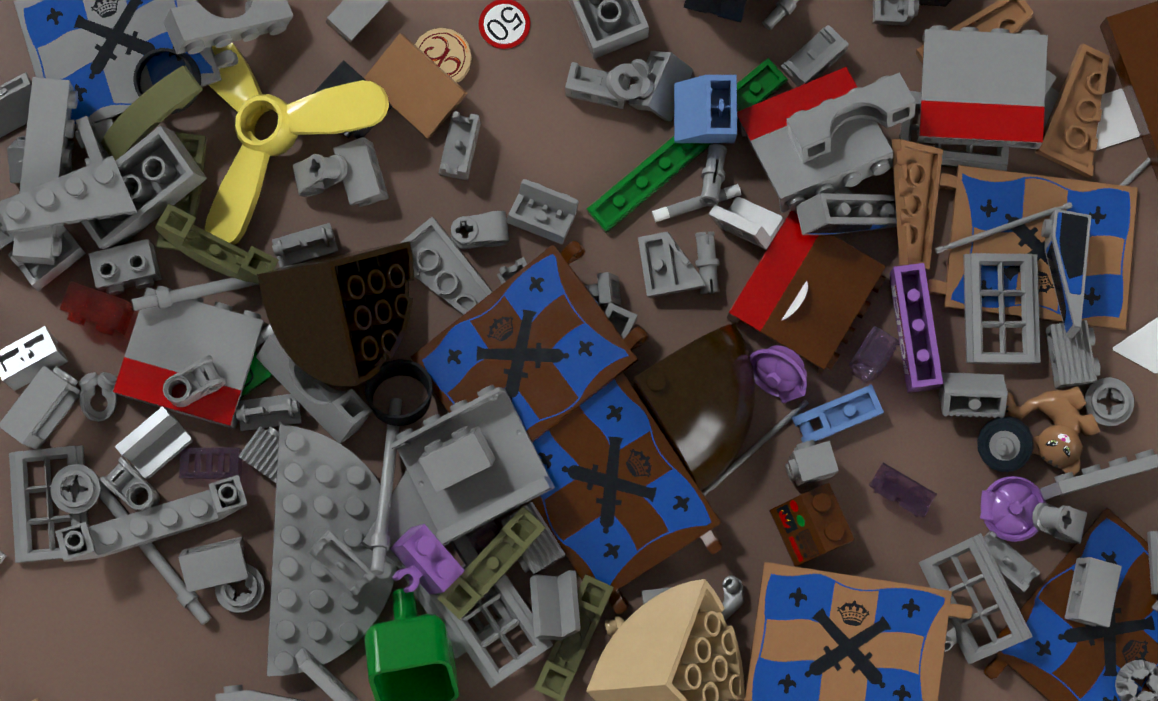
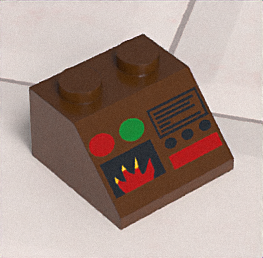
M829 483L769 510L795 567L855 540Z

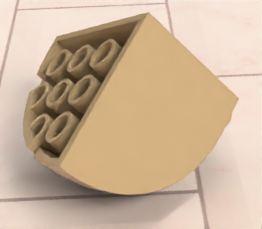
M706 579L686 582L658 594L637 609L620 626L602 652L586 690L595 701H741L745 699L743 666L733 626L726 625L721 613L725 608Z

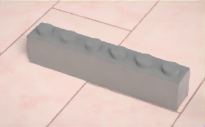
M32 78L19 193L65 175V167H70L72 152L71 149H68V140L74 137L75 121L71 120L72 109L77 108L78 91L74 90L70 80ZM64 224L16 232L12 256L17 262L55 265V257L60 256L62 250V239L58 238L59 226L63 227Z

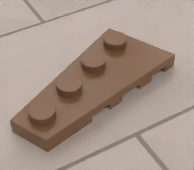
M998 0L950 30L960 31L963 27H975L979 29V32H991L992 29L1003 28L1008 29L1009 33H1017L1033 17L1034 12L1025 0ZM924 45L916 49V55L922 64Z
M1083 43L1077 49L1043 132V143L1039 149H1036L1035 153L1089 178L1093 176L1094 165H1092L1094 152L1097 149L1098 139L1096 134L1098 122L1101 121L1102 109H1100L1102 95L1105 93L1110 56Z
M892 139L899 265L924 263L925 269H930L943 149L903 139Z

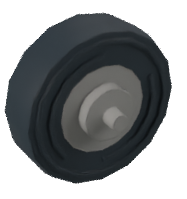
M1010 416L997 417L989 421L981 429L977 440L978 452L983 462L990 468L1000 472H1012L1023 467L1029 461L1034 449L1033 436L1029 428L1021 420Z

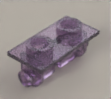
M882 463L869 484V487L874 489L873 493H879L892 502L894 500L899 502V506L913 513L916 518L918 515L922 518L926 516L930 508L929 506L937 496V493L885 463Z

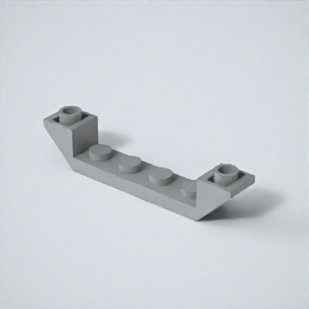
M239 475L208 484L210 490L90 527L86 522L57 530L55 533L63 561L69 562L105 557L220 521L248 505Z

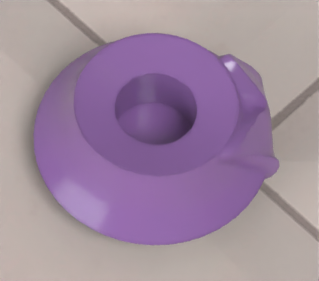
M775 345L768 349L757 350L749 356L753 366L755 383L761 389L773 396L780 397L782 403L805 396L807 372L804 369L802 359L793 350Z
M1017 476L1004 477L992 483L987 490H982L980 519L984 520L988 529L995 532L997 537L1012 542L1023 541L1031 538L1039 531L1033 525V511L1037 504L1040 502L1046 503L1040 489L1031 481Z

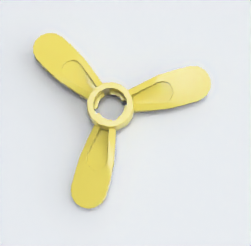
M233 42L222 48L212 46L214 55L226 50H232L238 57V64L219 69L222 80L209 86L238 112L235 118V131L242 146L215 196L206 219L205 231L232 245L237 244L245 235L260 196L270 156H278L287 152L294 145L298 135L338 134L378 124L386 116L389 107L388 96L384 88L375 82L361 80L327 88L287 104L276 96L262 94L249 64ZM267 111H275L278 114V125L274 133L267 139H257L254 133L258 119Z

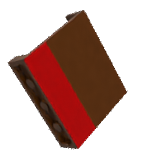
M790 211L729 311L727 319L735 324L741 321L778 344L793 350L803 359L819 367L817 373L822 374L825 367L831 370L839 358L840 354L835 351L840 342L847 344L854 333L855 328L851 324L855 317L858 316L862 319L871 303L866 299L870 292L874 291L877 293L884 283L886 277L881 274L886 266L832 234L802 235L798 214ZM807 281L808 291L804 301L791 316L782 320Z

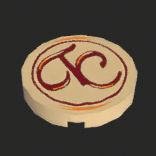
M437 28L427 31L417 40L415 45L456 83L465 78L470 70L472 56L469 44L461 34L452 29Z

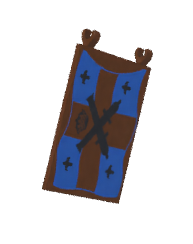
M572 241L561 253L553 244L410 356L413 362L421 365L428 372L432 380L433 391L449 413L451 412L450 407L465 399L468 403L479 397L477 392L490 385H494L495 388H505L531 441L534 442L639 360L632 350L644 344L649 339L648 334L642 328L636 327L623 339L569 265L585 254L586 251L577 241Z
M624 372L532 442L555 488L531 500V502L537 508L581 580L583 581L585 574L614 587L609 601L617 614L623 613L629 607L628 601L619 591L621 587L694 540L701 537L711 554L721 550L722 543L712 531L713 528L722 523Z
M1105 508L1082 535L1081 543H1076L1019 609L1033 637L995 653L997 656L986 666L983 671L984 674L990 679H995L1008 665L1048 701H1121L1116 692L1115 682L1119 670L1125 664L1134 660H1145L1156 664V667H1158V613L1151 608L1157 602L1158 594H1151L1148 542L1111 510ZM1092 557L1122 566L1110 627L1098 625L1095 627L1064 619L1077 558ZM1008 625L997 635L998 639L1011 634ZM1148 675L1142 680L1131 678L1138 685L1136 695L1141 691L1152 692L1146 685Z

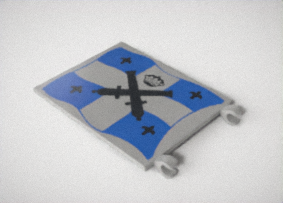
M16 0L13 2L36 77L70 80L74 90L78 91V104L76 109H72L71 120L75 121L87 116L95 124L121 115L139 98L133 82L134 71L139 60L145 54L155 49H174L163 22L171 8L198 3V0ZM211 46L199 53L188 54L199 67L201 87L221 81L219 69L238 64L237 54L232 52V50H226L214 55ZM163 52L151 58L141 73L140 86L142 94L181 66L187 67L183 59L172 52ZM75 121V130H78V126Z

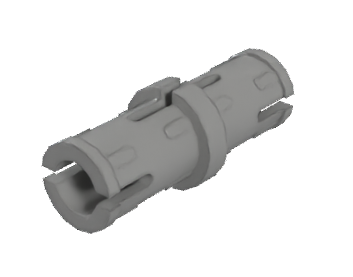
M720 144L709 145L706 167L702 169L703 187L700 202L706 206L718 205L721 183L725 180L726 173L723 168L727 148Z
M711 231L708 234L706 232L695 234L698 260L695 261L696 268H699L700 276L706 282V287L701 288L700 294L703 295L707 293H720L717 266L720 263L719 259L716 258L715 233Z

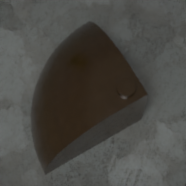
M410 241L332 256L257 274L266 314L280 345L298 367L313 378L335 386H356L369 380L381 371L380 367L386 360L394 356L406 332L413 298L409 297V281L414 280Z
M736 324L725 325L694 340L634 377V389L701 491H704L713 484L734 461L745 441L753 417L755 403L754 371L749 351Z

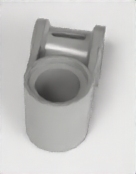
M313 154L309 158L295 163L293 171L298 195L303 197L317 195L324 192L330 186L342 181L347 174L345 158L341 155L323 157L320 154Z
M491 211L479 215L459 217L451 225V239L460 249L506 245L510 242L506 212ZM461 228H466L467 232H469L468 238H462L460 234Z
M208 355L170 376L163 385V393L174 406L185 407L203 396L219 390L226 384V380L220 378L212 364V356ZM204 371H206L210 380H207ZM176 385H186L187 390L183 397H172V390Z
M123 457L118 459L119 464L107 476L100 478V481L109 490L137 511L159 505L160 497L157 490ZM147 490L148 500L144 504L138 505L137 495L141 491Z
M1040 502L1034 508L1032 520L1037 530L1050 534L1058 540L1080 544L1087 512L1063 505L1057 508L1048 503Z

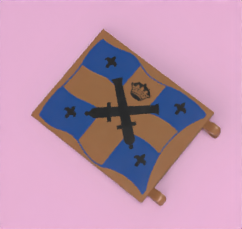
M958 165L956 176L940 173L939 189L955 190L950 243L1054 207L1063 206L1068 202L1072 203V208L1064 209L1065 211L1091 215L1082 321L1087 320L1088 326L1126 329L1138 187ZM1051 215L949 249L946 282L934 279L927 280L929 295L945 296L944 308L965 310L964 254H1037L1039 319L1063 322L1044 249L1046 237L1041 236L1043 222L1045 219H1049ZM981 265V290H998L997 265ZM1004 266V290H1021L1020 266ZM982 296V312L999 314L998 296ZM1004 296L1005 315L1022 317L1021 296Z
M764 562L744 701H938L948 618L970 619L972 617V607L950 604L952 591Z

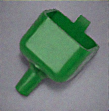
M404 588L397 589L392 594L394 620L372 625L365 634L368 680L375 701L456 700L459 697L456 665L445 622L436 614L418 616L414 592L405 593L403 591Z

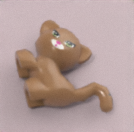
M1078 386L1064 391H1045L1037 397L1028 399L1022 406H1016L1013 394L1008 392L1006 412L1009 416L1022 419L1032 411L1039 409L1054 421V425L1043 430L1040 435L1033 436L1034 449L1032 454L1039 455L1046 463L1056 468H1061L1065 473L1073 472L1075 476L1080 470V456L1083 446L1079 439V433L1081 432L1084 436H1092L1100 432L1092 414L1082 416L1079 412L1080 409L1085 407L1086 401Z

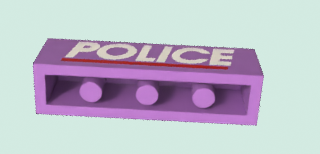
M924 263L895 266L889 273L907 393L938 389L943 385L925 265Z

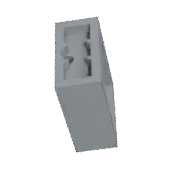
M43 365L1 420L0 428L20 443L35 450L40 449L80 397L81 390L76 387L79 381L57 366L52 371Z

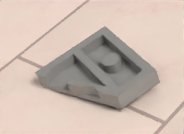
M662 232L638 237L647 297L653 298L706 287V282L670 233Z

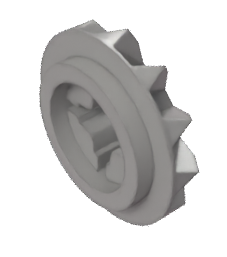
M1111 377L1101 378L1087 389L1085 395L1086 414H1092L1098 424L1107 427L1116 426L1125 422L1132 414L1134 397L1130 388L1123 381ZM1108 390L1111 400L1121 402V404L1112 406L1109 414L1108 410H1106V405L1097 403V401L1106 398Z
M73 464L62 468L56 473L52 480L50 491L51 497L58 508L67 513L77 514L88 512L97 503L102 490L99 477L92 469L84 465ZM78 476L79 485L88 489V491L80 492L75 502L74 494L64 490V488L74 486Z
M246 564L248 577L245 579V586L249 588L248 590L252 591L251 594L241 593L236 601H234L236 590L227 583L215 586L217 600L225 609L231 612L244 613L254 609L263 598L265 583L261 573L249 564Z
M1134 660L1125 664L1119 670L1115 682L1116 692L1120 700L1158 701V667H1156V664L1145 660ZM1148 675L1146 685L1152 692L1141 691L1136 695L1138 685L1131 678L1142 680Z

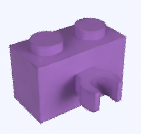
M425 524L411 527L390 547L391 551L406 567L398 570L393 576L395 581L400 580L404 575L409 578V585L403 590L405 593L414 591L419 583L430 595L443 593L465 571Z

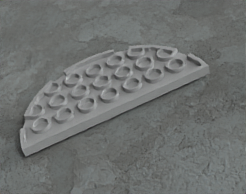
M279 425L267 676H285L303 672L295 658V654L302 647L306 648L322 665L350 649L366 634V631L379 617L390 595L394 583L393 576L397 571V566L385 559L383 574H375L372 580L366 583L357 595L351 597L306 555L327 531H330L371 570L373 551L361 543L377 519L380 483L370 469L342 444L317 432L285 425Z

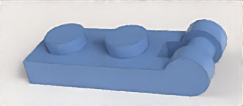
M871 384L793 417L792 420L795 427L799 426L803 435L801 437L802 443L810 440L817 442L883 414L884 411ZM818 418L822 428L814 431L810 421Z

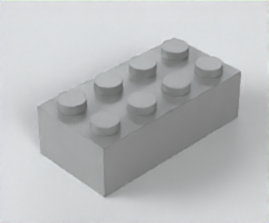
M568 0L593 59L648 38L649 26L638 0Z
M159 126L115 161L138 214H122L98 220L96 218L81 222L100 249L124 245L161 216L168 204L175 205L204 182L207 177L175 132Z

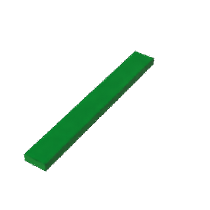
M769 58L737 83V112L765 101L787 83L788 79ZM673 136L586 209L587 213L607 233L707 150L709 145L714 143H674Z

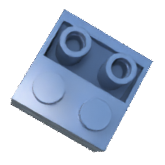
M703 75L674 83V143H735L737 136V75Z

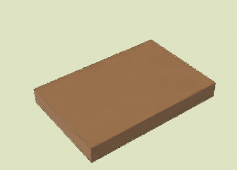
M401 33L364 77L366 81L375 82L384 88L391 106L426 138H431L468 94Z

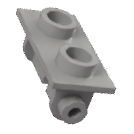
M330 223L272 239V248L275 257L279 260V267L294 265L338 252Z
M292 394L241 400L236 409V418L240 421L241 431L256 430L260 426L262 428H269L270 426L278 427L279 425L286 426L302 423L300 403Z

